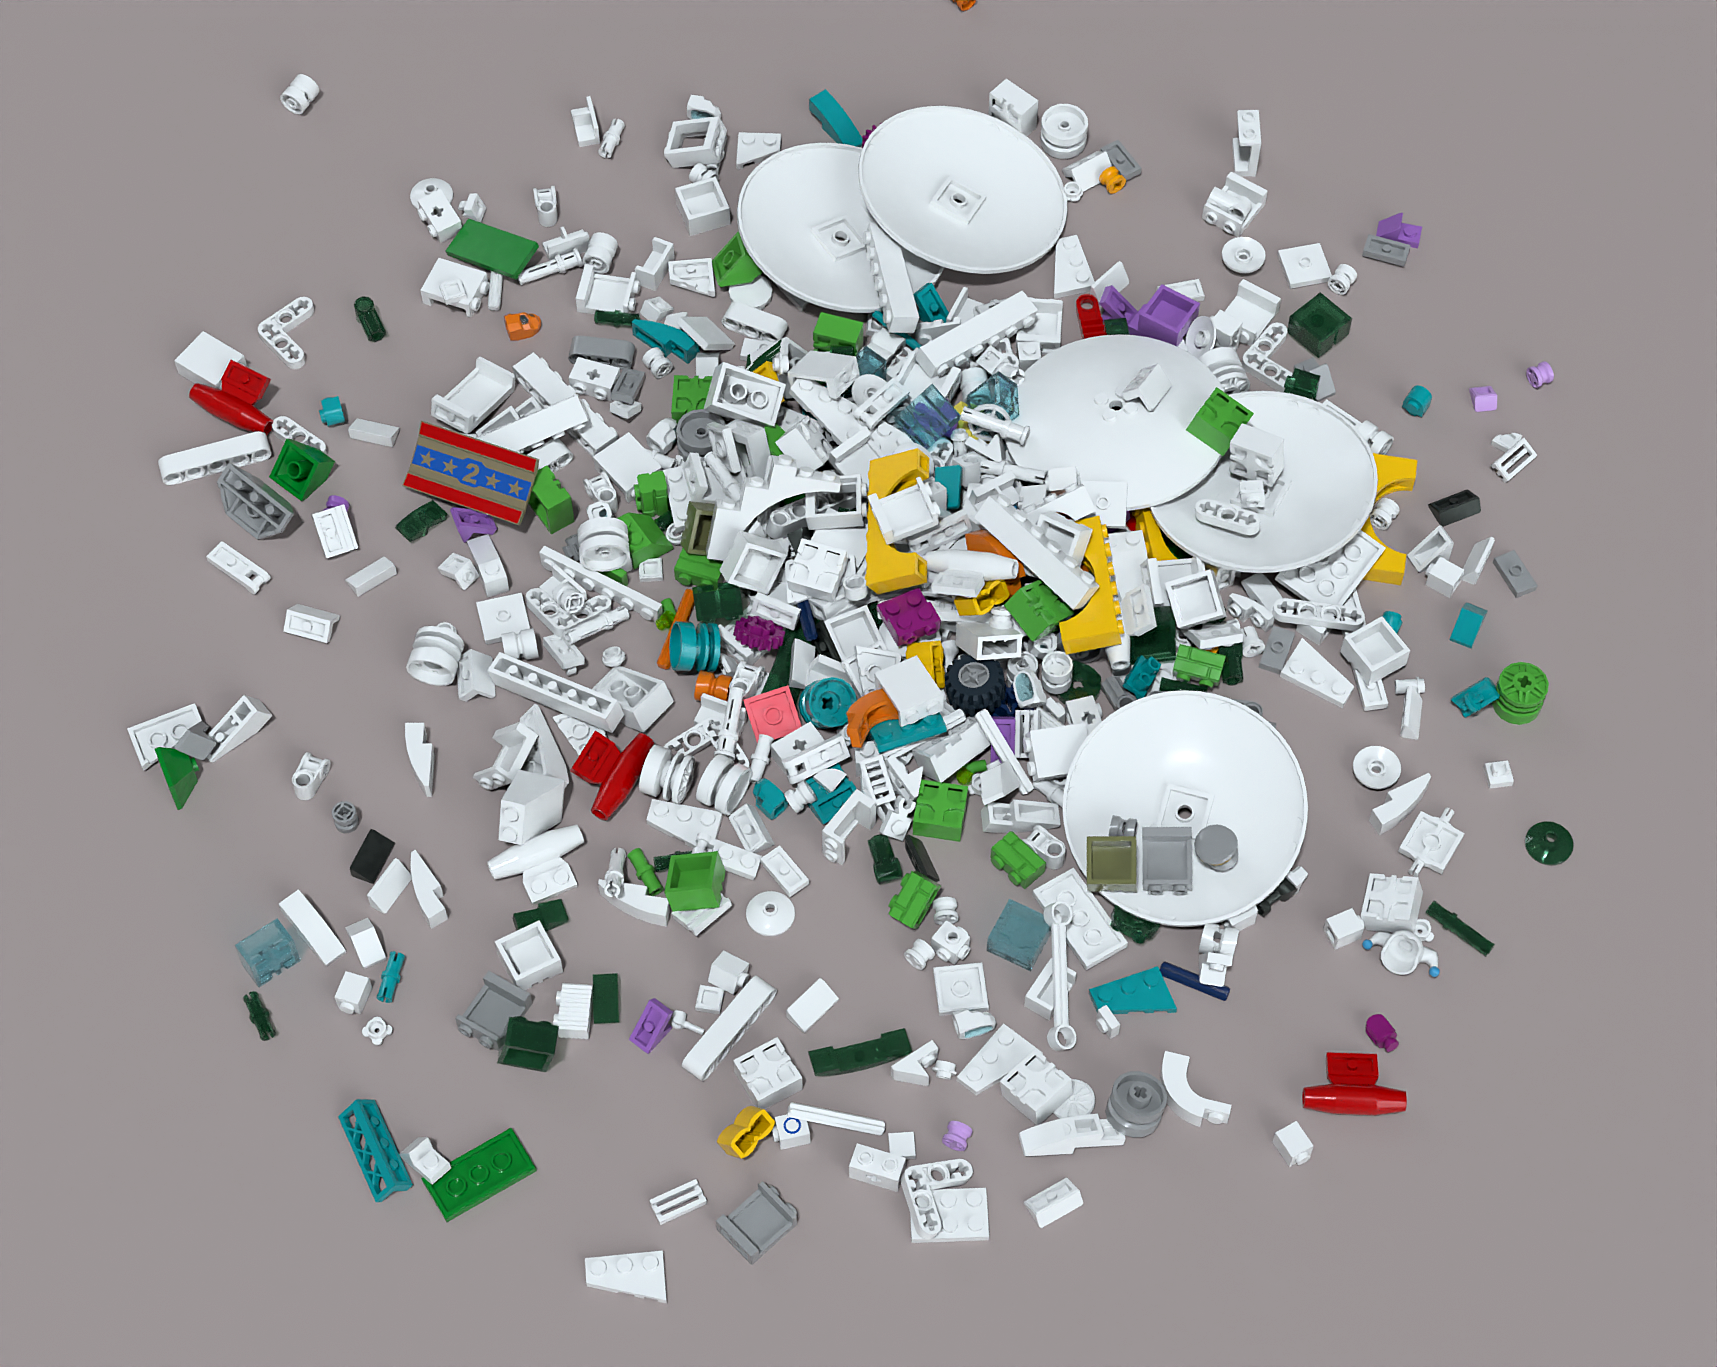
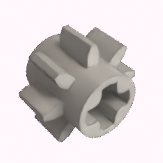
M577 533L566 538L565 542L567 545L562 547L566 557H573L574 561L580 560V546Z

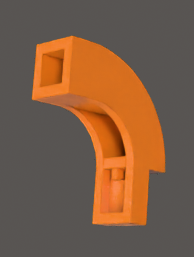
M987 529L966 533L967 550L990 552L1018 561L1019 570L1015 579H1005L1010 593L1008 598L1001 603L1005 604L1021 588L1020 578L1026 576L1023 563Z
M883 688L864 695L851 705L846 712L848 718L847 736L850 737L852 747L861 748L872 727L886 720L899 719L897 709Z

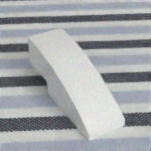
M532 396L515 409L512 406L508 407L478 429L476 434L481 436L543 408Z
M405 723L406 746L413 773L425 795L432 797L435 760L432 743H426L427 732L424 723Z
M1429 773L1389 791L1385 803L1372 809L1369 822L1379 836L1394 828L1414 810L1428 788L1431 779Z
M1013 799L1010 804L991 802L986 804L981 810L983 832H1031L1035 825H1040L1045 829L1057 828L1061 825L1057 803Z
M414 850L411 852L412 882L421 912L429 927L433 929L448 920L445 907L439 900L443 897V892L437 879L417 851Z
M599 879L600 895L609 903L637 919L667 927L671 910L667 898L648 896L647 886L623 883L620 886L618 896L615 897V892H613V897H609L604 892L605 880Z
M299 889L279 903L282 914L295 927L298 935L326 967L346 953L337 937Z

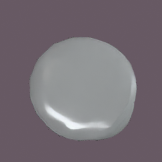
M1218 824L1209 825L1196 836L1194 842L1195 852L1200 860L1207 863L1211 868L1221 871L1228 870L1238 860L1237 837L1226 826Z

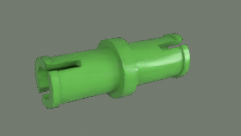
M641 848L632 850L628 853L627 857L637 871V878L642 880L644 885L647 886L650 896L660 894L664 887L654 873L655 868L653 865H649Z

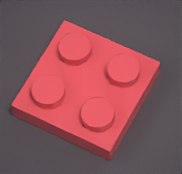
M788 685L743 700L757 743L759 734L771 736L775 740L802 727Z

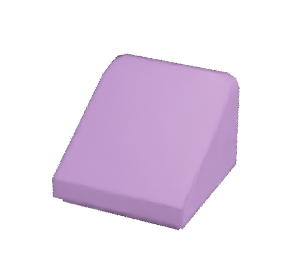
M1491 386L1469 388L1472 404L1476 412L1497 409V394Z

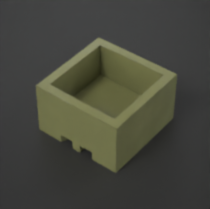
M689 501L686 513L688 516L684 523L685 530L682 532L680 545L687 553L706 555V545L715 504Z
M1087 836L1088 892H1102L1103 890H1110V892H1115V890L1137 892L1136 836Z

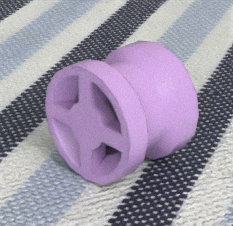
M1545 361L1539 363L1537 367L1531 366L1526 370L1527 379L1534 388L1542 386V383H1550L1554 379L1553 370Z
M950 1121L947 1126L948 1133L943 1136L942 1143L953 1150L964 1151L967 1147L966 1140L971 1137L972 1129L959 1121Z

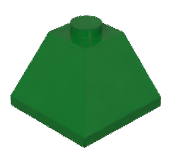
M286 439L269 478L300 501H304L327 480L335 461L317 448L292 439Z
M157 747L155 748L156 755L177 810H180L184 807L198 782L195 772L199 771L194 757L190 759L189 755L176 749Z

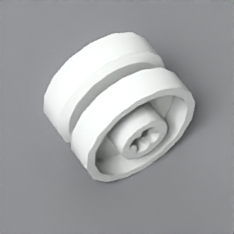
M1057 104L1044 112L1041 121L1040 143L1046 153L1055 158L1069 159L1078 156L1084 150L1088 131V118L1084 111L1071 104Z
M598 517L587 520L578 528L580 563L585 568L600 572L612 571L623 567L630 560L628 527L623 521L612 517Z
M722 754L716 755L701 777L697 788L696 800L707 806L715 803L717 811L729 816L741 803L750 784L752 770L740 763L733 766L732 759Z

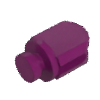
M1382 1014L1370 1016L1366 1022L1365 1032L1373 1043L1379 1048H1385L1387 1052L1397 1048L1399 1045L1396 1039L1397 1033L1389 1021Z

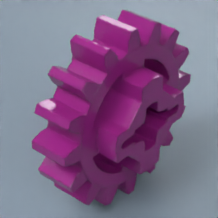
M748 616L747 619L741 617L740 621H736L733 635L736 636L735 640L741 641V645L749 646L750 649L755 647L759 651H770L771 647L778 649V646H782L785 631L782 630V626H777L772 620L762 619L759 616Z

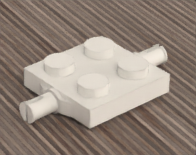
M1445 808L1440 818L1432 817L1422 811L1418 815L1398 850L1399 853L1414 861L1408 871L1410 875L1414 872L1413 876L1417 877L1423 866L1440 874L1445 870L1465 834L1455 829L1449 823L1454 815L1452 809L1449 812L1450 808Z

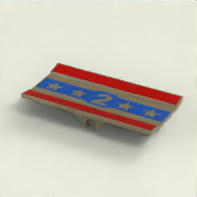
M421 421L419 437L412 461L402 486L520 525L525 515L538 472L539 459Z

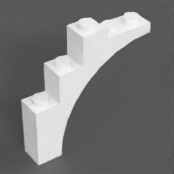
M784 454L779 456L773 455L767 481L757 476H752L751 478L744 477L739 502L730 498L716 499L706 545L707 559L724 561L725 558H728V551L730 548H733V541L738 531H744L755 517L781 500L802 493L819 491L839 492L841 486L839 475L829 470L819 472L809 467L797 468L796 459H793L791 456Z
M927 570V583L882 594H877L867 586V596L858 601L847 599L844 587L841 585L838 588L833 603L815 597L808 599L813 616L825 621L879 599L897 597L916 588H919L924 596L942 598L953 603L957 595L932 593L931 584L939 573Z

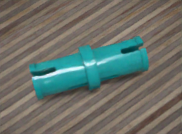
M395 951L389 954L386 969L381 974V986L376 996L381 1002L384 1001V997L386 998V1003L392 1002L396 984L401 979L399 974L405 959V955L398 952L397 957L395 956Z

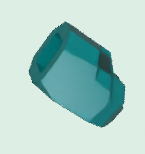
M766 778L760 779L755 783L753 794L756 798V807L770 820L776 819L788 806L784 793Z

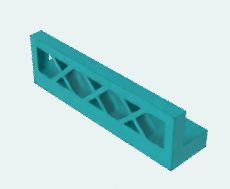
M356 1099L338 1118L375 1202H382L393 1191H407L413 1184L375 1100ZM353 1113L356 1117L355 1127H352L349 1121V1117ZM361 1134L366 1139L364 1149L361 1148L359 1143ZM370 1155L375 1160L374 1170H371L369 1166ZM380 1177L383 1178L386 1184V1188L382 1191L379 1188Z

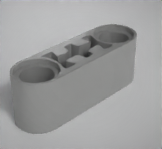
M575 336L572 338L568 359L573 364L580 357L618 367L620 370H623V368L630 369L635 346L626 340Z

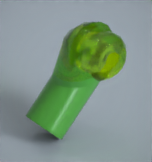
M670 598L661 601L664 613L655 622L656 627L662 631L671 627L676 615L674 604Z
M985 759L968 762L962 766L957 772V781L962 785H966L971 781L975 773L986 771Z

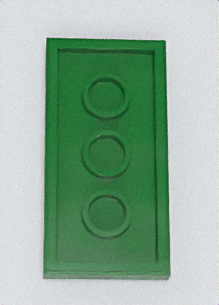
M468 218L445 251L448 256L517 279L539 248V245L535 241Z
M509 1128L449 1162L451 1169L434 1184L428 1182L424 1177L421 1179L447 1223L537 1170L512 1128Z

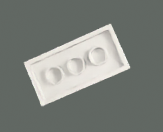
M1074 868L1033 890L1032 895L1043 910L1047 905L1058 901H1064L1071 907L1072 919L1066 925V943L1086 970L1128 946V942L1092 892L1087 891V885ZM1054 909V917L1061 923L1062 916H1060L1057 909Z

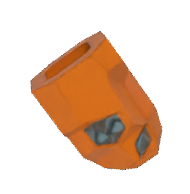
M522 312L517 314L509 313L504 316L510 340L518 341L530 338L540 330L541 320L536 314Z

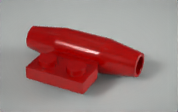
M230 360L221 378L222 390L200 383L194 384L191 388L189 398L211 415L246 431L264 432L266 436L271 432L273 420L253 406L262 399L271 381L270 378Z
M594 731L573 764L570 772L589 784H601L591 808V812L599 819L607 820L624 802L637 782L646 757L654 745V741L649 736L642 733L637 734L620 753L613 741Z
M1327 1052L1326 1073L1327 1079L1331 1084L1304 1087L1302 1092L1303 1108L1331 1114L1382 1115L1404 1112L1407 1105L1406 1091L1375 1085L1379 1077L1377 1054Z

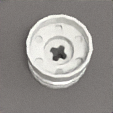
M1219 347L1204 353L1198 358L1216 376L1227 395L1247 392L1249 390L1250 381L1235 349Z
M424 626L418 629L413 643V650L406 665L407 672L413 678L429 685L446 686L451 684L455 678L458 662L464 649L463 640L456 633L442 627Z
M659 745L652 746L642 768L639 791L657 797L663 789L664 800L669 801L672 798V802L681 804L693 781L695 757L691 755L684 757L683 753L678 752L672 759V751Z

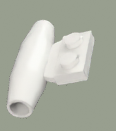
M950 549L928 551L925 555L927 570L939 573L931 584L932 593L943 595H958L967 598L977 597L985 585V581L1015 579L1019 570L1017 560L990 552Z
M1144 583L1125 593L1126 596L1123 599L1119 590L1118 595H1114L1115 601L1119 600L1121 614L1117 615L1118 620H1122L1125 634H1120L1122 644L1104 647L1111 668L1114 670H1123L1130 666V636L1139 637L1157 627L1150 587Z
M578 825L547 831L531 838L523 845L516 844L487 861V865L494 880L523 873V886L533 906L577 887V882L568 863L560 857L584 843V839Z

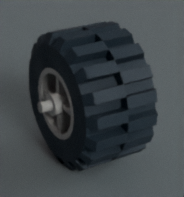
M963 654L960 655L959 660L955 658L952 661V665H948L944 676L948 702L950 705H953L954 710L961 709L965 715L968 713L970 717H975L983 709L992 713L995 711L994 707H1000L1001 700L1005 698L1006 688L1003 668L998 660H976L970 655L966 656Z

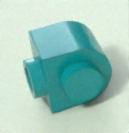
M1416 385L1404 399L1402 407L1409 414L1422 417L1431 404L1432 395L1425 387Z
M338 396L321 400L323 409L319 410L322 423L327 422L328 426L345 422Z

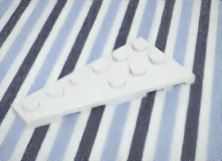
M797 378L790 388L789 394L806 412H810L818 420L817 423L822 429L824 427L832 435L831 438L838 445H841L860 430L867 427L863 420H858L853 416L859 406L842 396H839L837 399L829 398L828 388L815 380ZM883 420L879 421L872 430L868 428L872 433L870 439L885 456L892 455L894 450L903 443L918 442Z

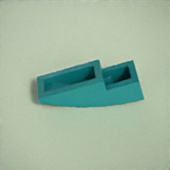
M826 89L809 99V110L822 122V129L836 143L856 147L862 146V136L844 109Z
M634 319L632 321L633 335L651 348H660L665 358L673 353L689 364L696 357L697 353H700L699 345L684 331L648 320Z

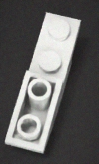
M1098 1113L1053 1120L1020 1132L1018 1135L1024 1156L1073 1154L1074 1149L1078 1147L1123 1145L1125 1142V1135L1115 1130L1107 1119H1099Z

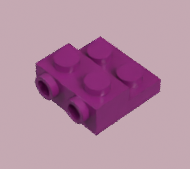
M919 588L877 604L876 609L897 646L911 644L917 638L924 635H933L940 629L941 619L932 603L926 601Z

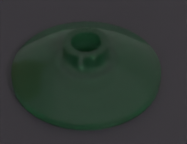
M1549 821L1539 822L1533 825L1525 836V847L1528 854L1541 864L1549 866L1562 864L1569 859L1573 852L1574 843L1571 834L1558 823ZM1547 838H1552L1554 842L1549 841Z

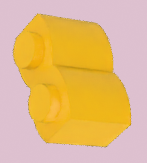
M1005 580L985 581V585L977 597L967 598L957 595L954 603L959 616L984 615L994 605L1003 603L1010 593Z
M941 641L908 644L906 659L917 655L937 686L944 688L945 671L942 665L944 655Z
M748 1106L737 1115L734 1124L729 1125L721 1132L717 1143L727 1155L741 1159L745 1158L755 1149L758 1140L763 1139L771 1132L775 1121L765 1109Z

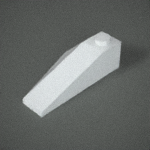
M534 704L520 718L522 724L538 735L521 770L564 779L566 787L569 784L566 764L539 706Z

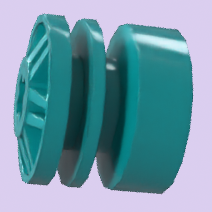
M676 621L672 626L669 642L672 669L674 671H690L694 665L699 672L701 670L714 672L719 663L721 648L718 625L716 623H708L706 625L700 622L695 630L692 622Z
M831 677L814 681L807 685L800 694L798 706L800 714L806 723L811 721L815 728L828 729L842 726L848 722L846 712L857 699L850 684L843 679ZM823 700H826L827 708L823 709L821 706L823 705Z

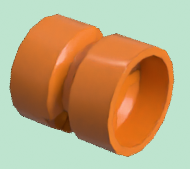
M701 670L696 681L694 699L701 701V696L705 693L728 702L729 685L733 676L722 674L716 678L714 673Z

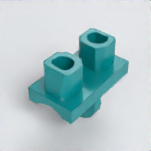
M1141 655L1125 677L1122 686L1129 692H1133L1137 699L1144 698L1161 664L1151 656L1146 659Z
M1485 677L1454 695L1451 700L1460 708L1463 716L1466 718L1498 699L1500 694L1497 692L1496 685L1492 680Z

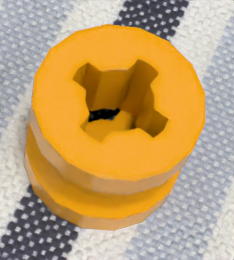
M1115 166L1105 169L1099 177V181L1102 185H1106V189L1110 194L1120 191L1126 183V179L1123 175H1119V171Z

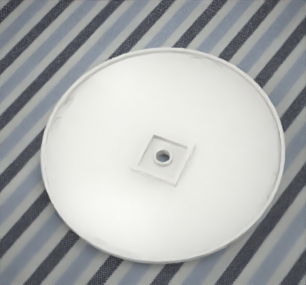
M951 106L914 108L885 120L870 134L862 149L858 164V181L868 210L892 239L910 252L929 262L968 273L993 274L1009 272L1023 268L1042 258L1055 245L1063 231L1067 216V198L1064 193L1062 180L1056 168L1046 154L1031 139L997 118L974 110ZM955 199L961 200L962 203L956 202Z
M810 143L794 146L773 154L760 163L748 176L738 199L737 223L739 233L747 252L755 264L777 285L812 304L852 313L883 311L882 307L879 306V293L875 290V278L871 275V262L867 259V246L863 244V233L867 231L869 223H877L868 210L859 188L858 164L863 148L838 143ZM835 237L843 238L845 241H839ZM900 245L913 294L926 283L934 285L945 267L929 262Z
M1103 335L1078 340L1053 350L1036 361L1024 372L1023 383L1020 386L1013 387L1004 409L1009 414L1012 423L1023 427L1026 425L1030 426L1023 446L1018 441L1005 438L1007 450L1016 466L1042 471L1076 466L1080 473V481L1127 482V511L1159 505L1186 493L1200 483L1213 470L1222 457L1218 452L1186 431L1197 412L1217 387L1224 392L1222 385L1206 365L1187 351L1149 337ZM1159 364L1172 386L1155 408L1149 411L1140 397L1125 401L1122 392L1143 368ZM1114 406H1119V407H1121L1120 410H1116V411H1115L1114 409H1110V408H1112V407H1114ZM1031 482L1033 485H1042V484H1038V483H1033V482Z
M1275 391L1235 393L1229 396L1254 413L1246 425L1284 438V469L1272 487L1263 484V489L1266 492L1265 507L1241 508L1239 481H1248L1250 479L1230 472V462L1232 461L1230 459V448L1220 458L1213 470L1195 487L1170 501L1149 507L1152 516L1165 535L1182 550L1201 561L1240 572L1271 573L1287 571L1307 566L1333 554L1359 532L1374 506L1378 483L1377 467L1373 453L1363 435L1350 421L1332 408L1312 399L1290 393ZM1202 499H1210L1255 512L1260 517V529L1256 534L1246 535L1201 522L1196 518V503ZM1224 514L1222 518L1224 520H1231L1234 516Z
M1183 690L1153 694L1135 700L1109 715L1088 735L1079 748L1070 766L1063 794V822L1066 838L1071 853L1086 879L1087 836H1109L1113 815L1120 816L1124 820L1131 818L1137 819V821H1153L1154 823L1151 827H1192V890H1187V893L1183 894L1173 893L1172 890H1163L1162 893L1151 894L1148 893V890H1143L1142 827L1137 824L1135 833L1137 841V892H1122L1121 890H1115V892L1103 890L1099 892L1123 911L1140 919L1167 926L1193 927L1219 923L1234 918L1262 902L1279 886L1293 867L1300 852L1307 825L1308 801L1304 777L1294 753L1282 735L1267 720L1247 706L1217 694L1201 691ZM1181 808H1189L1192 815L1187 819L1179 817L1178 811ZM1218 824L1226 826L1237 837L1238 860L1228 870L1221 871L1211 868L1207 863L1202 862L1195 852L1194 842L1196 836L1209 825Z

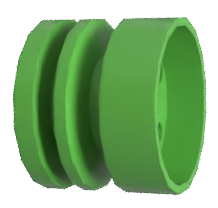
M1525 662L1512 663L1505 667L1499 676L1496 686L1500 696L1492 702L1495 713L1504 721L1517 725L1527 724L1536 719L1548 693L1549 682L1544 672L1539 667Z

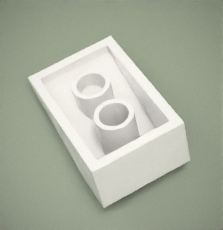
M722 362L715 367L703 410L727 418L775 427L786 384Z
M1142 530L1108 534V538H1105V543L1110 544L1112 556L1108 557V562H1113L1115 575L1111 576V580L1116 581L1122 599L1126 596L1125 593L1143 584L1140 564L1148 558Z
M622 666L611 669L592 688L594 691L618 700L624 713L620 722L640 732L648 729L674 702L664 681Z

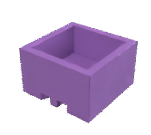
M1161 284L1139 314L1138 331L1178 347L1184 335H1187L1191 323L1198 317L1200 303Z

